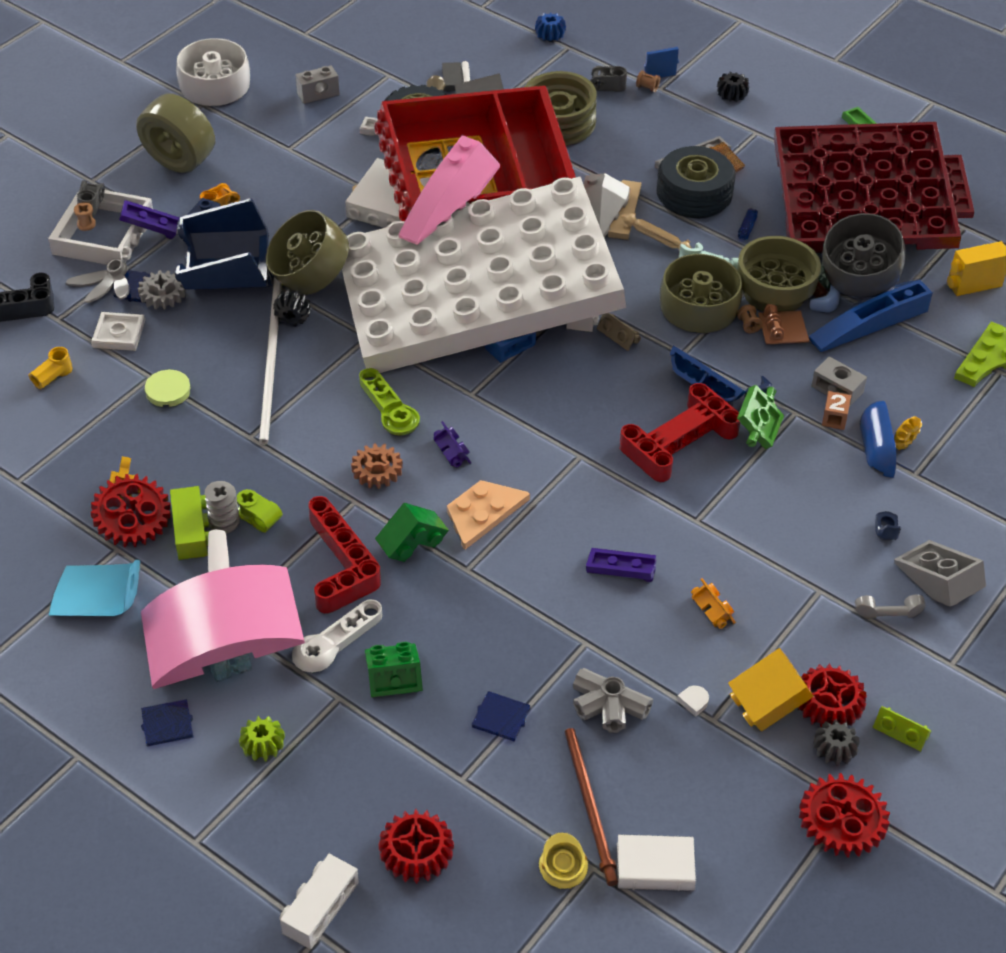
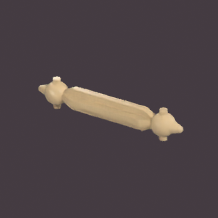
M634 212L627 215L621 214L620 216L624 220L626 228L634 226L637 231L672 249L680 251L681 244L691 248L689 240L681 242L678 237L643 219H636V213Z

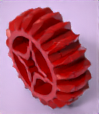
M830 663L826 668L819 664L816 670L810 667L807 674L803 673L801 678L810 691L820 687V689H817V692L812 693L814 697L798 707V710L803 711V718L811 717V725L818 722L822 728V724L825 721L832 725L836 719L840 725L847 722L848 725L852 726L855 720L861 718L866 707L867 692L864 691V683L859 682L858 675L851 676L850 669L842 671L840 665L837 668H832ZM850 700V703L844 707L842 706V704H845V701Z
M415 809L413 815H409L404 811L403 818L394 815L393 823H386L385 831H381L378 847L380 859L382 862H385L387 871L393 870L395 878L402 874L405 883L410 877H413L417 884L420 877H424L428 882L430 874L439 877L440 869H447L448 861H451L453 857L454 841L451 829H447L446 821L439 822L437 814L430 817L428 810L423 815H420L417 809ZM416 839L418 840V851H417V852H415V840H416Z

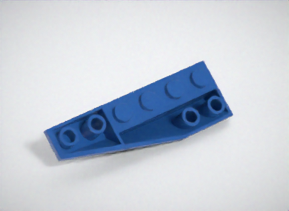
M920 279L900 283L877 296L862 299L809 335V340L820 352L926 313L928 312L933 292Z

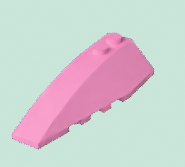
M463 135L460 137L422 190L398 234L399 238L418 245L437 229V225L449 220L453 212L464 208L468 200L471 198L475 199L500 168V164L481 142Z

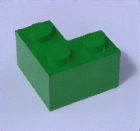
M403 503L375 537V540L389 558L405 562L419 544L435 548L441 543L449 529L435 511Z

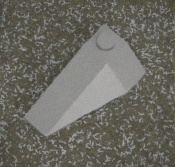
M606 173L585 175L583 185L605 238L610 230V224L619 217L620 209L622 207L625 208L628 204L630 187Z

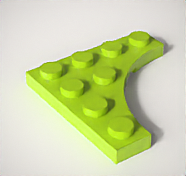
M991 321L956 371L954 379L975 387L984 377L991 374L992 370L999 367L1006 369V327Z

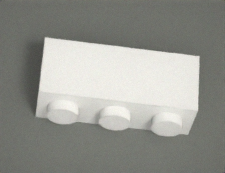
M328 854L323 862L319 861L313 870L310 880L307 883H303L298 889L296 899L291 906L287 905L280 915L282 934L311 950L358 885L357 868L331 854Z

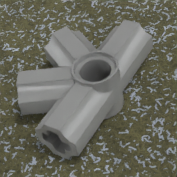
M585 668L580 669L576 674L573 689L584 693V695L574 699L573 705L581 720H587L602 713L603 729L608 730L609 733H619L620 730L626 728L625 712L641 720L646 719L650 713L653 699L626 687L620 678L614 676L605 678Z

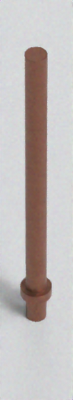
M569 728L564 733L601 860L599 864L600 871L604 873L607 885L615 886L618 884L615 872L617 868L616 862L610 855L575 729Z

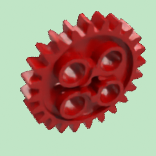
M125 474V480H121L116 476V483L107 480V488L100 486V494H94V502H91L93 526L98 527L99 535L105 533L106 541L113 537L114 545H117L119 541H123L124 547L128 545V542H132L135 548L137 547V541H141L146 545V538L149 537L155 541V533L162 535V527L168 526L167 519L171 517L169 511L171 510V504L168 502V494H163V487L156 488L157 481L154 480L149 484L148 476H145L142 481L139 480L138 474L134 476V479H130L129 475ZM131 494H137L138 496H137V497H130L129 495H131ZM118 507L116 510H110L109 508ZM145 511H152L153 513H151V514H145V513H143V512H145ZM128 523L133 524V526L131 527H125L123 525Z
M839 773L838 780H835L831 774H828L827 782L820 777L818 778L817 785L810 784L809 790L804 791L803 798L801 799L799 806V818L803 819L801 828H808L807 838L816 837L815 846L820 843L825 844L824 852L834 848L835 856H838L841 850L844 851L847 858H849L851 851H854L860 857L862 848L867 853H870L873 846L879 847L881 839L884 840L886 830H888L890 824L888 821L890 812L885 810L887 802L880 801L881 792L873 794L874 785L864 787V779L862 778L856 783L854 782L853 775H850L848 780H844L842 773Z

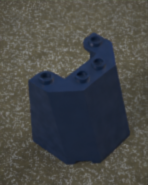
M252 198L180 217V226L177 227L179 237L184 239L188 246L187 256H185L186 268L182 263L177 264L174 274L176 280L181 282L185 290L273 287L274 276L266 265L269 233Z

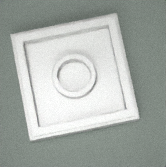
M101 312L91 341L92 348L136 351L144 327L145 316Z

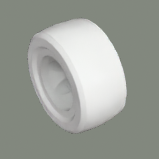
M225 39L199 40L186 46L177 56L176 72L180 90L184 97L191 102L205 106L226 105L241 98L249 89V62L245 50L235 42Z

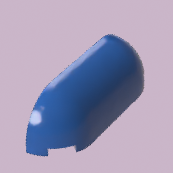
M673 345L670 352L672 369L691 384H705L726 402L736 401L746 393V391Z
M878 401L872 403L864 410L860 419L861 435L870 468L874 467L883 472L885 477L894 478L896 470L894 435L885 401Z

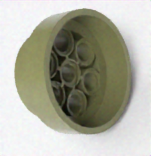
M766 236L757 238L743 247L739 254L737 270L741 276L744 296L750 305L763 312L766 304L776 305L777 312L797 310L805 300L814 294L818 285L821 263L815 251L803 242L783 236Z

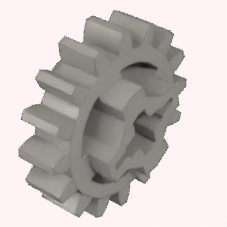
M159 270L156 275L151 272L150 277L144 276V282H139V297L142 303L146 302L147 307L154 305V309H157L159 306L166 309L167 305L174 307V302L181 303V298L185 297L186 290L181 282L176 280L175 274L171 275L169 270L166 273H162Z

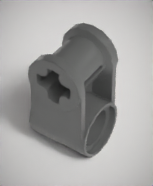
M596 66L592 69L590 81L595 86L596 91L621 92L626 89V68L622 66Z
M82 180L79 192L77 193V204L85 202L92 205V217L97 214L100 203L103 201L105 193L104 183L97 185Z

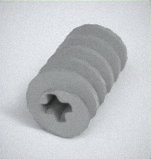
M212 482L205 488V500L210 527L212 530H222L228 534L234 531L240 523L236 490L228 482Z

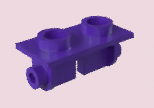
M442 421L441 423L444 428L434 432L433 440L437 443L449 464L459 467L465 459L471 464L472 462L467 457L470 453L463 441L457 442V439L460 437L452 426L448 428Z

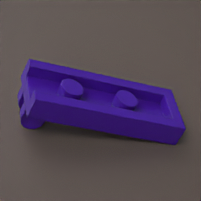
M124 200L119 220L164 234L166 238L173 239L177 232V224L180 217Z
M591 548L586 563L587 573L644 579L646 582H652L656 571V555Z

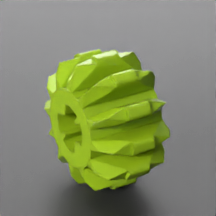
M257 716L255 722L247 720V727H241L239 744L246 757L252 755L254 761L259 757H263L267 761L269 755L277 757V750H283L285 734L278 720L272 722L270 716L265 720H261Z

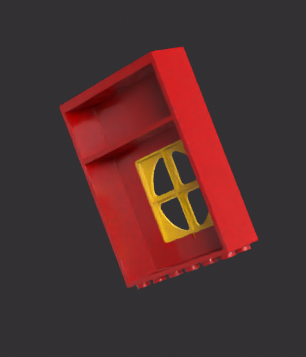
M546 85L382 101L380 110L377 111L378 120L374 124L375 134L379 135L380 138L379 148L381 152H384L385 169L389 170V184L394 188V201L399 205L400 221H406L416 200L424 189L420 179L431 177L436 170H418L416 162L419 157L432 148H438L442 159H444L449 153L447 147L454 146L462 135L481 142L500 164V168L475 199L471 198L467 201L470 204L480 199L492 200L508 196L518 189H534L550 185L560 178H576Z

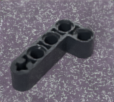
M39 272L32 275L30 278V288L0 292V322L47 316L54 311L53 290L50 277L46 273Z

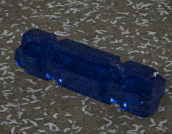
M749 208L747 210L741 227L738 230L737 236L739 239H748L749 233L754 226V221L757 219L758 211L756 209Z

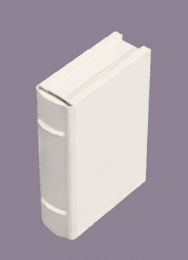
M618 835V888L694 891L696 883L694 838Z

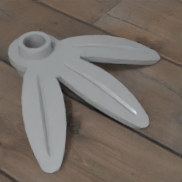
M113 259L107 264V270L69 278L66 281V285L84 287L99 283L86 296V303L100 299L114 285L115 294L121 300L127 297L130 290L129 283L124 276L128 266L121 259Z

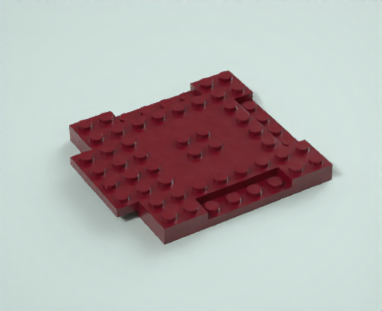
M937 122L775 127L774 144L783 191L787 237L803 242L813 249L815 253H822L825 237L835 223L850 215L863 213L879 215L890 220L902 233L904 244H915L916 250L959 248L961 232L958 218H973L975 211L962 155L943 154Z

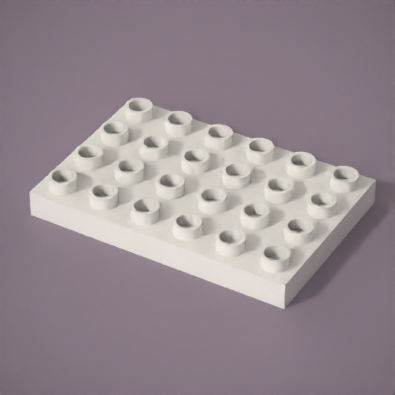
M581 177L572 179L560 178L550 185L534 189H518L511 195L492 200H476L469 206H466L465 209H457L453 212L449 220L437 225V229L418 245L399 238L398 234L405 223L404 221L393 222L386 228L367 233L354 232L347 236L349 252L342 268L345 286L365 367L374 368L379 373L626 308L623 285Z

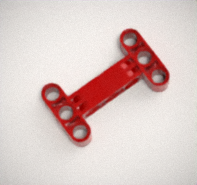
M692 384L688 394V409L647 434L635 424H627L622 427L620 450L655 481H668L672 474V455L711 430H714L722 438L728 440L738 436L740 421L737 417L739 412L705 384Z

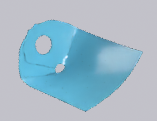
M135 560L130 564L66 566L55 590L49 616H117L122 614L133 605L137 595L140 560Z

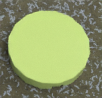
M170 369L153 374L145 383L146 398L150 403L163 407V405L172 407L183 403L189 397L191 389L189 378L184 373Z

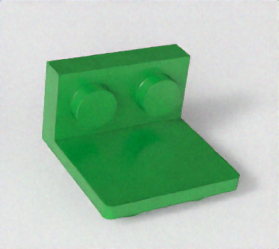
M399 642L396 646L388 647L374 645L370 649H365L371 697L423 691L420 659L414 643Z

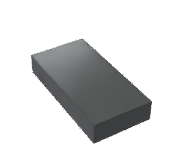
M461 62L442 63V75L445 82L444 91H456L455 84L463 83Z

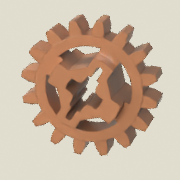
M374 443L373 448H369L366 445L364 446L365 451L357 450V456L352 457L353 463H351L354 479H359L361 485L368 483V488H371L373 484L377 485L378 489L381 488V484H385L388 487L390 486V481L397 482V476L402 475L403 463L402 459H400V453H394V447L386 449V444L378 447Z

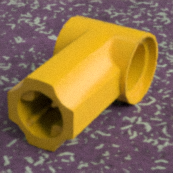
M54 347L48 353L49 358L28 374L35 387L42 389L58 376H66L72 372L73 367L66 348Z

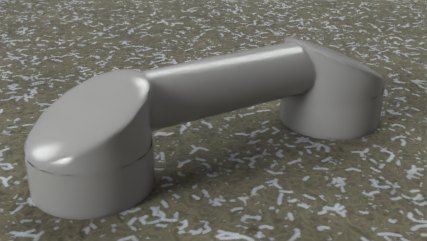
M867 595L855 600L858 614L869 619L876 618L877 616H907L912 618L919 615L926 606L924 597L921 595L908 596L904 600L905 606H876L875 599Z

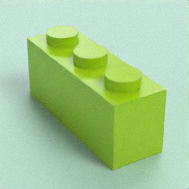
M199 486L170 490L178 560L208 556L209 531L205 532V528L209 527L208 513H203V510L207 509L205 495H200Z

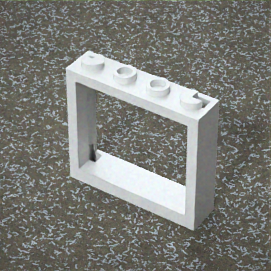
M105 190L103 201L98 208L121 213L124 200L152 209L153 206L151 198ZM76 194L48 238L52 255L106 265L113 259H121L126 263L131 258L135 246H138L140 237L147 229L131 225L118 248L70 240L77 229L78 218L73 210L77 205Z

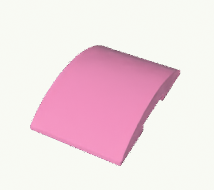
M245 565L208 572L168 589L141 611L153 690L203 675V667L251 652L254 658H258L305 643L287 567Z

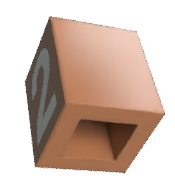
M828 391L822 426L845 430L851 395Z

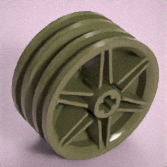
M553 71L540 74L526 83L524 87L546 85L565 145L581 142L592 134L596 126L597 93L595 86L590 80L573 72Z

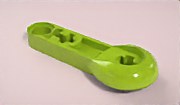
M363 369L359 373L360 385L381 412V422L384 429L396 436L408 435L415 431L420 421L419 413L414 408L402 403L376 369ZM367 377H374V378H375L374 380H371V381L364 380V379L367 378Z

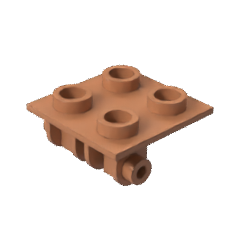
M766 304L764 313H758L763 323L761 328L766 344L809 342L801 311L777 312L776 305Z

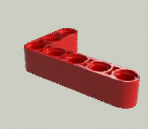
M317 496L313 497L308 504L310 523L345 568V570L320 581L314 587L317 610L321 613H331L376 591L381 585L380 565L326 497Z

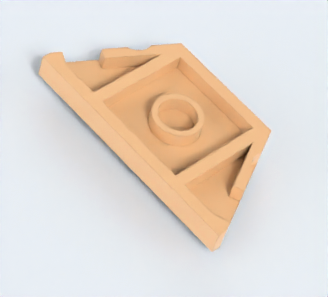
M480 480L448 504L447 513L450 520L453 521L456 534L461 539L462 548L466 550L530 500V493Z

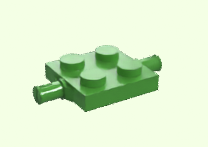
M757 385L748 389L737 419L749 431L750 435L746 443L750 447L756 446L757 441L765 449L773 446L784 417L783 413L774 403L773 398L776 394L774 387H768L766 394Z

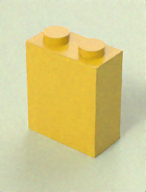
M1002 241L956 250L951 262L950 273L947 277L948 287L952 289L956 296L1002 287L1006 276V246Z
M778 648L728 682L733 690L730 693L731 698L738 707L742 705L746 711L742 714L751 727L756 725L761 732L814 697L781 648Z

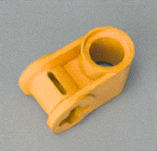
M221 183L200 194V200L205 198L220 203V206L240 201V195L237 192H232L226 183Z

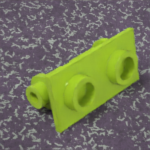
M883 706L880 707L872 727L920 752L931 734V730L927 728L928 726H922L892 711L890 707L885 708Z

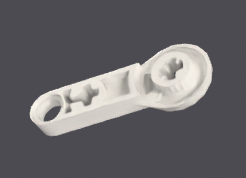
M366 600L320 634L305 636V643L294 646L292 650L293 663L302 671L311 673L328 668L338 652L381 621V604L376 600ZM371 608L378 611L373 616H368L364 613L367 609Z

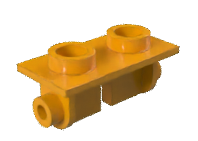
M701 578L703 586L700 588L695 587L691 591L692 599L702 611L711 606L704 613L714 627L724 628L727 625L726 621L729 619L735 624L736 622L731 615L734 613L733 608L726 600L720 601L718 596L721 594L713 583L708 585Z

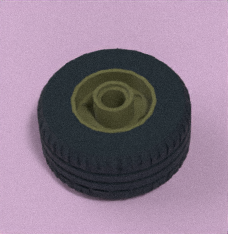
M703 146L682 147L670 152L662 159L658 169L656 192L659 200L671 212L688 218H707L722 212L731 203L736 172L729 159L714 149Z

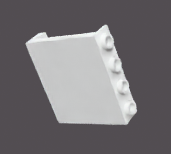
M379 158L375 160L345 201L346 217L386 228L393 222L400 221L399 205L394 201V188L389 184V170L385 169L384 160ZM431 177L420 179L424 187Z

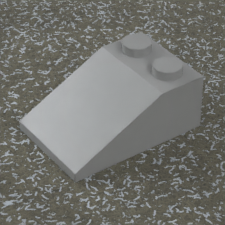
M931 540L894 559L895 564L933 600L946 606H954L986 587L983 560Z

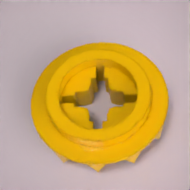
M913 416L905 420L897 429L894 440L898 450L906 449L916 439L922 427L921 419Z

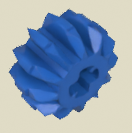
M551 12L550 14L543 13L542 16H538L535 24L537 37L542 38L543 41L549 40L550 42L551 40L558 41L559 38H563L566 31V21L563 16H558L557 13L551 14Z

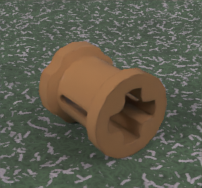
M641 70L636 80V86L639 88L642 86L651 89L652 92H656L659 87L660 76H652Z
M85 202L77 204L73 210L78 218V229L82 231L93 229L96 226V221L92 217V205Z
M744 305L738 310L737 316L739 320H742L743 329L746 333H755L761 329L763 323L756 316L754 306Z

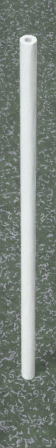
M275 277L259 443L262 445L268 444L279 325V317L274 315L273 304L282 290V284Z

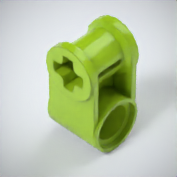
M246 489L237 494L240 519L263 533L267 532L283 515L277 504L265 499L253 490Z

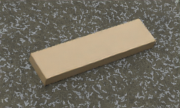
M622 180L623 184L630 187L629 200L626 207L620 209L617 220H613L610 224L608 237L629 240L632 226L626 228L624 220L620 216L621 214L635 213L642 183Z

